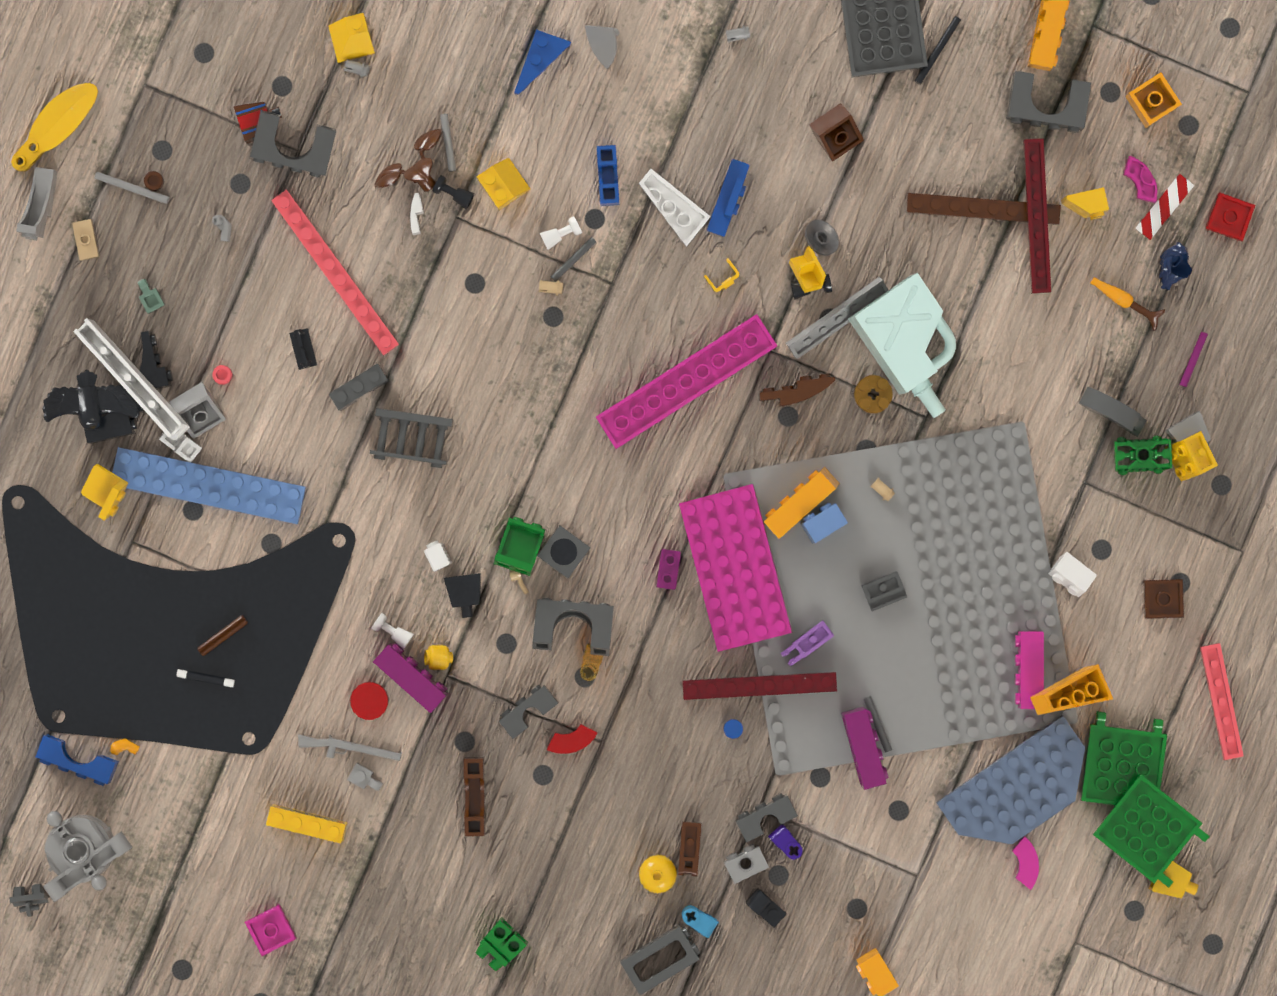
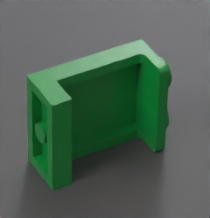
M518 517L509 518L494 559V565L530 576L545 534V529H542V526L536 523L531 525L524 523V520Z

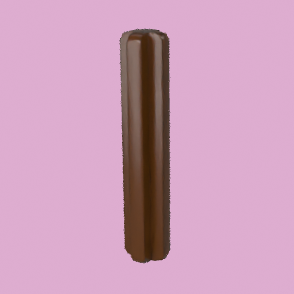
M243 615L239 616L197 648L202 656L206 655L248 623Z

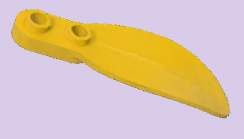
M83 83L75 85L57 95L44 107L32 125L28 140L12 157L14 169L22 172L28 171L44 152L57 147L76 130L96 101L98 89L94 84ZM33 144L36 145V149L34 151L31 150V146ZM20 158L23 159V164L21 165L18 163Z

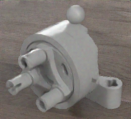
M52 811L47 815V822L49 825L54 826V828L47 837L45 853L50 865L48 870L50 872L53 870L58 876L43 887L53 902L66 895L68 891L78 884L91 881V885L95 890H103L107 885V881L101 874L108 869L115 858L120 857L133 847L122 831L113 836L110 826L108 827L96 817L76 815L62 821L61 814L57 811Z

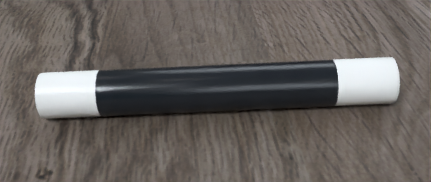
M180 669L177 671V677L228 687H234L235 680Z

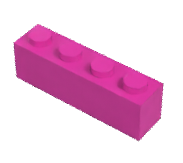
M1018 631V635H1015V647H1018V655H1015V666H1018V674H1015V685H1018V693H1015V704L1020 709H1035L1030 697L1044 690V632Z

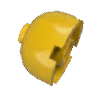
M650 856L640 866V882L649 892L664 893L671 889L676 882V866L666 856Z

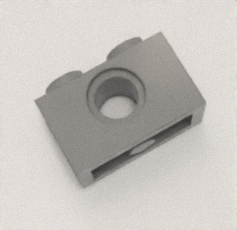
M754 844L743 848L744 852L738 855L735 852L726 857L727 860L724 861V864L734 884L769 868L759 845L754 846ZM743 858H749L751 864L749 867L744 868L740 865V861Z

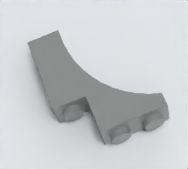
M35 167L29 200L21 220L17 223L16 231L22 234L21 237L36 241L38 237L44 238L46 218L51 217L57 171Z

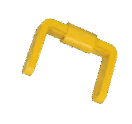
M729 258L726 261L736 274L722 282L718 288L713 285L707 275H704V278L715 292H719L722 289L726 290L739 277L738 270Z

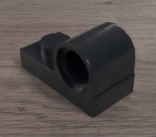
M759 888L745 901L756 914L766 920L773 928L787 914Z

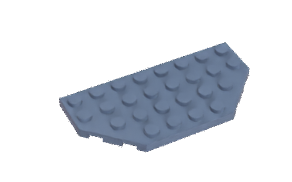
M1062 715L936 803L958 835L1013 844L1076 800L1085 746Z

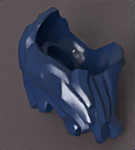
M1180 242L1164 251L1160 256L1162 259L1160 261L1162 267L1159 278H1162L1161 289L1170 290L1171 285L1191 275L1192 268L1188 264V249Z

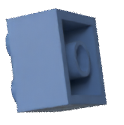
M830 502L819 508L820 512L816 515L813 512L802 518L804 522L801 523V526L812 543H817L848 523L836 503L832 505Z

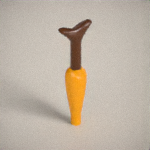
M1095 277L1092 278L1090 283L1112 301L1123 308L1130 307L1142 314L1150 321L1153 331L1157 329L1158 318L1165 313V309L1149 311L1136 303L1128 292L1100 281Z

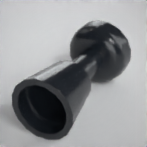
M440 175L432 192L435 194H440L441 191L453 196L452 199L467 210L475 193L461 188L456 190L446 184V178Z
M826 274L822 286L825 293L832 292L829 274ZM791 281L794 300L811 294V292L804 293L798 281Z

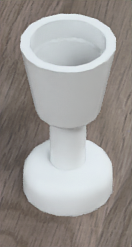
M574 216L569 218L568 226L560 230L555 228L540 233L548 250L562 240L561 237L571 232L575 235L582 233Z
M381 613L371 629L374 631L385 630L392 635L391 639L404 650L414 634L399 627L395 629L386 623L387 617Z

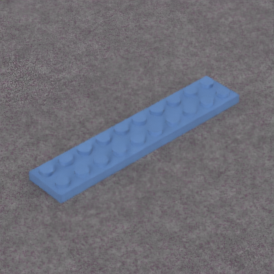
M120 447L117 449L112 472L128 482L126 487L128 489L293 524H299L306 490L305 486Z

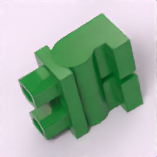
M502 917L480 941V945L475 952L482 959L490 953L494 958L488 965L495 972L502 966L505 967L528 944V941L517 931L508 940L506 939L514 928Z

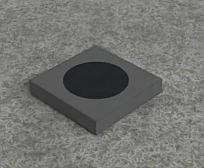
M559 525L537 556L566 578H569L591 547Z

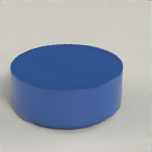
M730 719L724 725V733L729 738H738L743 732L742 724L736 719Z

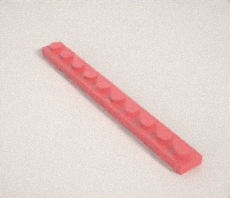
M286 189L272 199V203L381 353L386 355L399 345L397 340Z

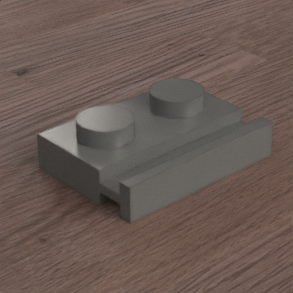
M897 571L861 585L872 612L907 598Z

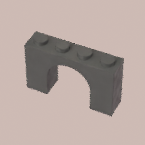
M1020 71L1013 73L1006 119L1011 120V123L1022 124V122H1028L1033 127L1048 125V128L1053 130H1060L1061 127L1067 128V131L1072 133H1079V130L1082 131L1085 128L1091 82L1072 80L1069 84L1067 103L1063 111L1058 114L1047 115L1037 110L1032 102L1031 94L1034 74Z
M260 110L250 151V157L253 158V161L258 163H264V161L272 162V166L283 168V165L291 167L290 170L302 173V170L310 172L309 175L320 178L321 175L325 176L336 129L317 124L310 149L301 156L290 157L280 152L275 144L280 114Z
M537 599L532 649L552 651L553 633L556 625L565 618L577 617L584 620L591 628L590 654L609 656L614 606L606 603L596 605L586 601L575 603L570 600Z

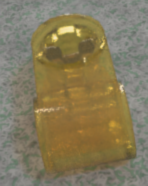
M587 643L580 670L581 677L586 681H592L596 678L603 660V655L590 654L591 644ZM591 667L594 676L590 675L589 678H586V674L583 671Z

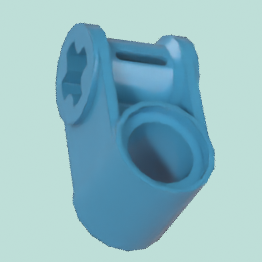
M688 905L682 910L683 921L707 938L711 936L719 923L717 919L695 906ZM693 911L695 917H690L688 919L686 913H692Z

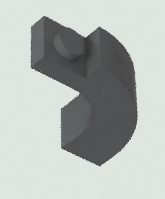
M1087 387L1079 401V404L1089 411L1111 420L1136 437L1139 436L1147 421L1134 409L1091 387Z

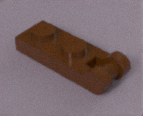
M682 821L678 875L691 874V876L697 877L701 823ZM685 861H692V867L685 866Z

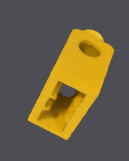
M1172 861L1163 872L1173 881L1172 885L1168 888L1160 880H1157L1155 884L1151 881L1148 888L1156 893L1182 899L1185 892L1195 895L1199 885L1190 881L1192 873Z

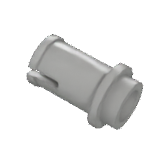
M743 25V28L726 30L728 42L741 39L746 41L747 38H750L749 27Z
M349 59L346 60L344 66L346 67L344 71L358 74L362 78L368 76L370 69L366 62L362 64Z

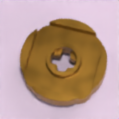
M878 375L864 377L858 382L854 390L856 404L860 409L871 414L879 413L886 409L893 397L892 388L888 381ZM871 389H875V392L879 393V396H876L875 400H872V397L868 396V393L871 392Z

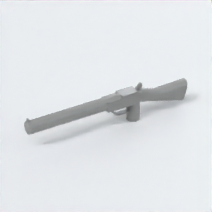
M298 734L299 748L329 746L326 756L329 758H334L335 753L344 754L347 750L400 761L402 752L397 753L332 738L331 735H329V739H315ZM336 747L346 749L344 753L335 752Z

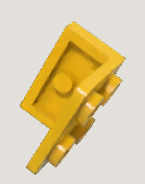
M96 464L93 466L81 490V494L102 507L98 517L105 521L109 516L113 517L119 508L117 505L126 494L125 489L128 482L101 465Z

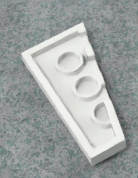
M652 169L639 182L641 188L687 247L711 216Z

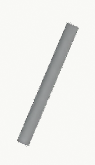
M100 172L95 174V179L165 204L169 202L170 197Z

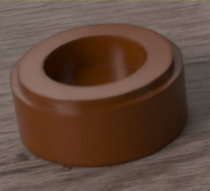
M151 171L145 175L144 184L149 190L157 191L163 187L164 179L160 173Z

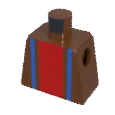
M265 102L234 106L244 140L247 144L253 142L260 110L280 114V118H282L279 107L268 110Z

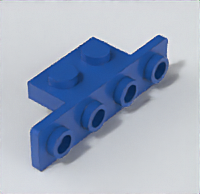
M735 159L731 160L707 228L708 232L722 237L725 236L732 215H737L740 204H737L739 196L743 197L746 186L743 183L749 169V164Z

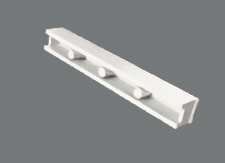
M86 318L84 320L85 323L73 332L169 438L177 441L190 426L97 323Z

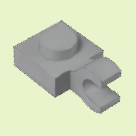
M356 763L347 779L362 789L369 785L378 791L383 784L372 778L373 771L359 763Z

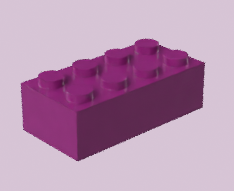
M392 643L388 644L373 663L428 712L432 713L448 695L446 692L447 688L441 682L436 683L431 679L433 675L426 669L421 670L417 666L419 663L413 657L407 658L403 654L404 650L397 643L394 645Z
M860 707L842 712V719L861 787L866 790L887 784L886 779L889 778L887 769L881 764V760H884L881 748L879 749L876 746V742L879 741L877 732L872 729L870 724L873 723L871 711Z

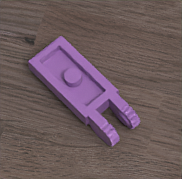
M822 620L792 642V645L782 651L781 655L783 657L787 656L796 648L800 654L789 660L788 664L792 666L834 637V634Z

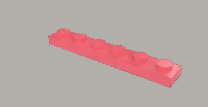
M1216 643L1202 646L1200 650L1223 760L1243 757L1221 645Z

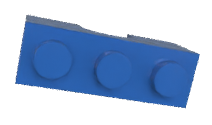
M616 145L597 146L600 206L620 205Z

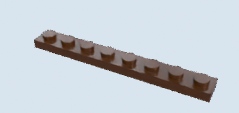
M908 193L906 213L1028 222L1027 202ZM1047 204L1048 224H1060L1061 205Z

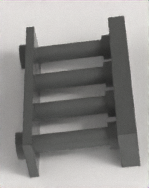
M376 408L375 416L380 417L381 425L377 451L370 450V454L374 455V459L385 460V457L428 462L431 463V467L442 468V465H447L448 461H443L441 458L445 431L448 430V427H453V419ZM391 419H398V423H400L396 454L384 452L388 423L391 422ZM410 421L418 422L417 426H419L415 456L403 455L407 426L410 425ZM429 424L437 425L436 429H438L434 459L422 457L426 428H429Z

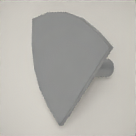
M585 25L587 38L593 53L601 64L608 69L616 56V36L619 35V30L613 27Z

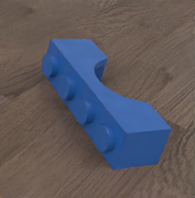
M48 734L43 735L35 756L43 764H55L58 766L57 769L69 772L71 770L76 772L75 775L83 779L87 777L92 778L94 783L102 786L111 783L119 761L104 755L97 756L90 763H79L68 755L64 740Z

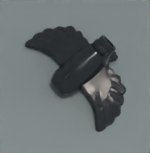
M85 370L76 376L78 381L77 388L53 387L52 392L48 393L47 398L43 400L44 406L42 408L46 422H50L62 415H78L80 424L86 430L98 429L101 424L102 414L121 413L133 418L139 416V404L122 385L96 387L97 375L89 370Z

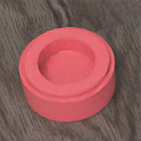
M220 365L214 369L213 379L216 383L225 385L232 380L233 374L229 367Z

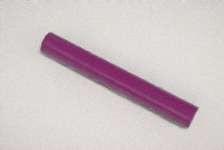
M1200 333L1180 381V386L1187 387L1207 339V333Z

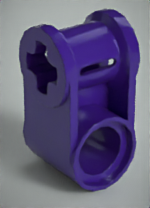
M780 824L768 835L772 842L787 857L793 860L801 857L803 852L801 845L783 824ZM790 846L799 847L797 855L794 853L789 854Z

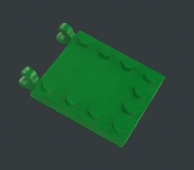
M1097 711L1096 725L1090 724L1080 800L1116 805L1140 774L1161 789L1168 735L1162 733L1164 720L1154 718L1153 732L1105 726L1106 713Z
M1141 774L1093 833L1096 838L1154 884L1157 880H1160L1168 888L1172 885L1173 881L1163 872L1191 837L1195 834L1203 842H1206L1210 837L1199 828L1203 824L1201 821Z

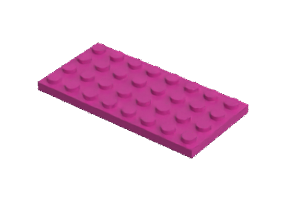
M754 484L679 503L717 651L720 652L793 633Z

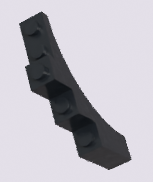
M150 331L141 332L143 351L140 372L156 390L172 386V371L168 370L165 366L159 367L162 361L160 354L156 353L157 339L155 334L152 335ZM139 405V413L145 412V410ZM108 413L102 417L98 429H84L87 443L93 444L136 434L137 423L135 418L126 414Z

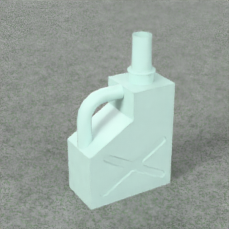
M915 273L849 317L848 320L898 394H905L911 390L914 397L918 396L931 416L935 418L946 409L931 388L933 383L928 378L938 372V369L953 357L956 350V339L942 317V308L919 274ZM937 328L944 339L945 347L938 356L930 360L925 351Z

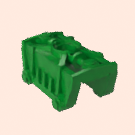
M1156 435L1152 439L1126 440L1124 437L1117 438L1114 441L1115 471L1120 475H1126L1128 472L1147 471L1161 474V472L1171 469V439L1162 438L1160 435ZM1168 444V448L1162 450V452H1157V449L1152 450L1156 445ZM1129 446L1133 450H1130L1129 453H1124L1117 450V447ZM1141 449H1145L1148 452L1146 460H1141L1138 457V452ZM1162 456V458L1168 459L1169 463L1158 464L1152 459ZM1125 458L1134 460L1130 465H1118V461H1122Z

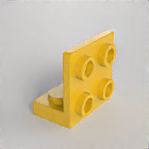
M1202 431L1171 444L1172 464L1180 481L1201 475L1218 466Z

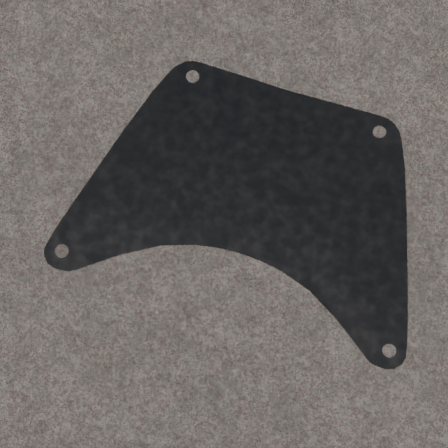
M25 485L10 487L4 492L2 497L4 531L29 687L39 720L48 730L59 733L151 741L244 755H253L261 752L273 739L302 679L350 561L356 541L355 533L344 523L331 522L318 527L284 548L247 564L209 571L170 570L132 561L102 547L67 520L34 488ZM16 496L22 497L25 501L24 507L21 509H15L12 506V499ZM337 534L343 535L346 539L345 545L342 547H336L333 544V537ZM243 615L248 623L206 655L202 656L197 648L239 616ZM180 669L235 680L234 687L180 678L177 677V671ZM60 709L65 713L63 722L57 723L53 720L52 714L55 710ZM246 732H251L255 735V742L252 745H246L242 741V737Z

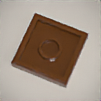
M1183 579L1143 580L1145 619L1184 618Z

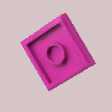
M280 904L245 921L261 956L297 939Z

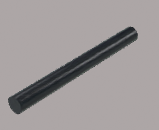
M954 16L927 60L928 67H923L914 80L917 84H922L960 23L961 19L957 16Z

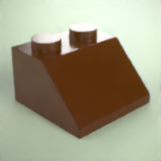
M841 103L809 124L814 136L832 162L864 141L852 115Z

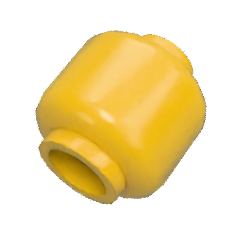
M431 645L424 652V663L428 665L430 670H446L449 663L453 662V653L449 652V648L446 645Z

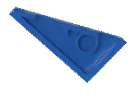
M536 30L514 94L518 95L524 91L562 52L570 47L571 42Z

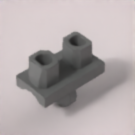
M42 884L32 885V894L26 895L25 887H14L13 897H9L10 904L13 903L14 907H19L20 912H26L28 917L33 916V911L40 910L39 904L49 903Z

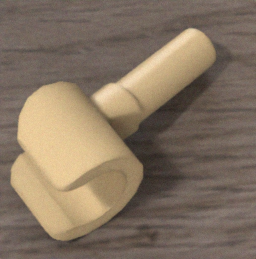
M511 570V581L518 580L523 593L527 594L528 590L523 583L521 573Z

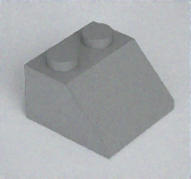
M203 382L169 401L174 410L190 426L187 432L193 439L226 420Z

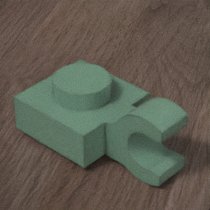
M146 279L137 282L143 292L139 299L147 314L165 306L157 288L151 290Z

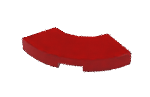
M582 724L575 731L568 734L555 732L546 750L559 754L577 752L588 746L598 732Z

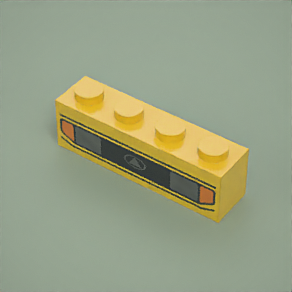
M273 804L270 806L266 825L342 843L348 822Z

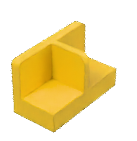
M808 246L804 255L791 258L789 261L804 293L822 289L826 274L813 249Z

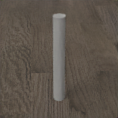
M441 114L440 119L448 171L454 172L456 171L448 114Z

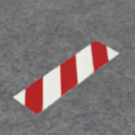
M1179 174L1137 225L1136 229L1151 240L1194 185Z

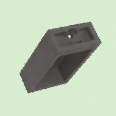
M679 924L620 960L621 965L639 995L644 994L700 960L698 956L700 951L695 943H690L688 938L691 936L686 927L681 928ZM678 940L686 951V956L649 979L642 981L634 969V965Z

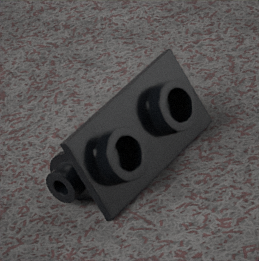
M308 328L298 329L289 333L298 369L317 366Z

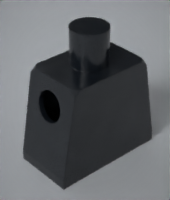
M481 573L444 578L452 608L461 607L462 618L473 617L472 605L480 604Z

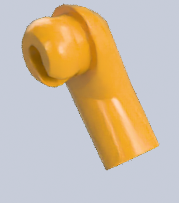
M121 739L111 744L110 752L113 755H118L120 752L127 750L136 755L140 746L128 739Z

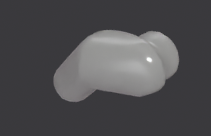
M215 215L212 218V222L221 230L220 241L230 242L231 223L224 216Z

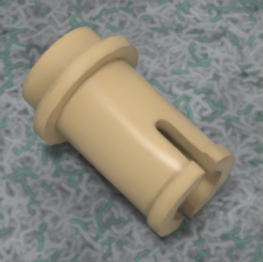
M540 280L539 293H554L558 296V294L563 292V283H560L559 280L557 282Z
M879 478L870 486L886 501H889L895 494L894 489H890Z

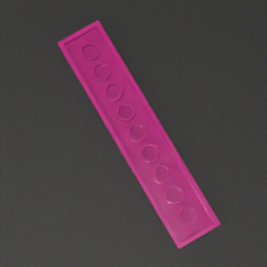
M756 314L596 416V419L615 449L767 354L776 348L777 344Z

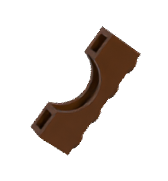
M465 757V837L484 836V757Z

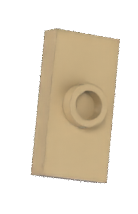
M92 219L73 222L79 260L83 261L99 257Z

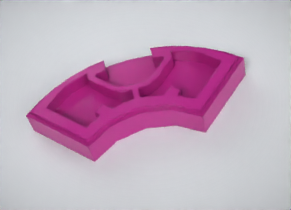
M1128 156L1123 175L1134 182L1137 189V199L1156 203L1157 184L1152 173L1143 162Z
M1023 836L1012 850L1019 862V869L1015 878L1031 890L1038 878L1039 860L1035 848Z

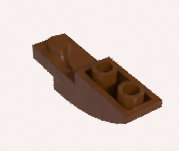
M821 374L818 379H812L811 376L800 377V381H796L797 389H793V386H783L782 390L774 391V388H765L763 392L759 393V400L779 399V407L799 403L825 390L835 381V377H831L830 374Z

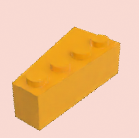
M1041 0L1027 67L1050 71L1053 66L1056 67L1058 61L1056 51L1061 45L1062 37L1060 34L1061 29H1064L1066 18L1064 16L1068 10L1070 0Z
M825 466L819 472L815 470L809 475V481L806 484L800 483L794 489L795 493L791 497L787 495L779 502L781 506L777 510L772 508L765 515L767 519L764 523L778 539L830 495L840 484Z
M1099 664L1083 667L1033 695L1030 699L1037 715L1108 701L1112 700L1113 697Z

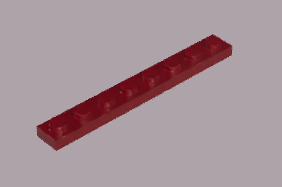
M1044 138L1024 139L1031 294L1051 293Z
M836 672L683 680L684 700L837 692Z

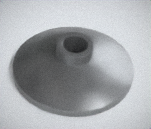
M813 220L807 225L805 237L813 251L820 255L828 256L837 250L839 245L838 235L829 223L823 220Z

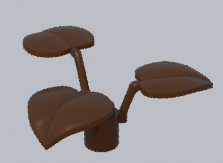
M442 129L428 131L416 140L414 148L416 151H419L421 160L406 171L401 170L402 165L400 163L389 165L378 175L375 181V188L388 187L399 179L400 174H404L406 180L418 183L424 192L432 190L436 183L430 175L433 161L431 158L424 157V151L432 149L441 137Z

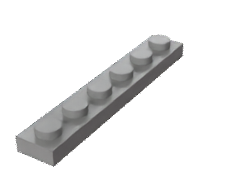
M878 277L789 340L786 344L796 359L800 358L848 324L849 317L889 291L884 281Z

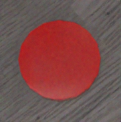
M365 682L358 685L350 697V705L353 712L364 720H374L381 717L389 704L386 690L375 682Z

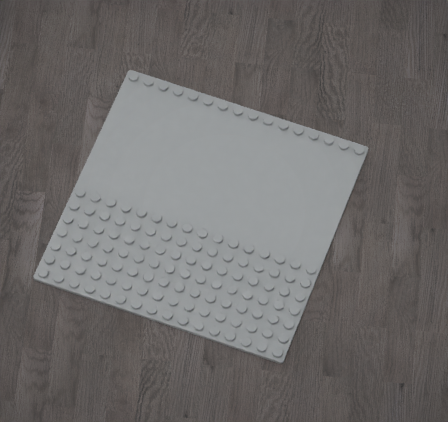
M1024 422L732 472L723 476L726 491L754 484L764 522L767 519L765 515L772 508L777 510L781 506L779 502L787 495L791 497L795 493L794 489L800 483L806 484L809 481V475L815 470L819 472L825 466L840 484L807 515L813 512L816 515L820 512L819 508L830 502L831 505L836 503L848 522L817 543L811 542L801 526V523L804 522L803 519L780 539L764 523L793 633L753 643L758 676L836 672L837 692L762 696L774 768L778 776L854 763L841 713L860 707L867 709L864 698L869 696L873 700L892 748L891 751L885 753L878 736L879 741L876 742V746L879 749L881 748L883 757L1041 730L1062 715L1069 725L1077 723L1076 708L1037 715L1035 709H1020L1015 704V693H1018V685H1015V674H1018V666H1015V655H1018V647H1015V635H1018V631L1044 632V689L1070 675L1053 579L1048 574L1051 568ZM877 478L890 489H894L895 494L889 501L883 500V497L870 487ZM897 571L907 598L872 612L861 585ZM823 620L834 634V637L804 659L802 658L792 666H789V660L800 653L795 648L787 656L783 657L781 652ZM870 723L872 729L876 730L874 724Z

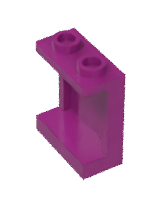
M661 549L657 588L676 589L680 551Z

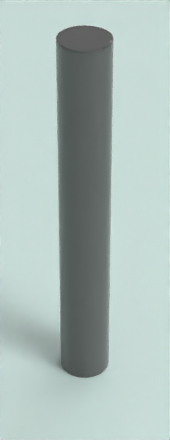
M591 237L550 277L556 282L596 241Z
M871 696L864 698L867 709L871 711L873 724L885 753L889 752L892 748Z

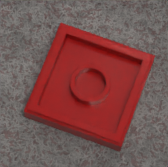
M1219 192L1206 229L1242 242L1256 205Z

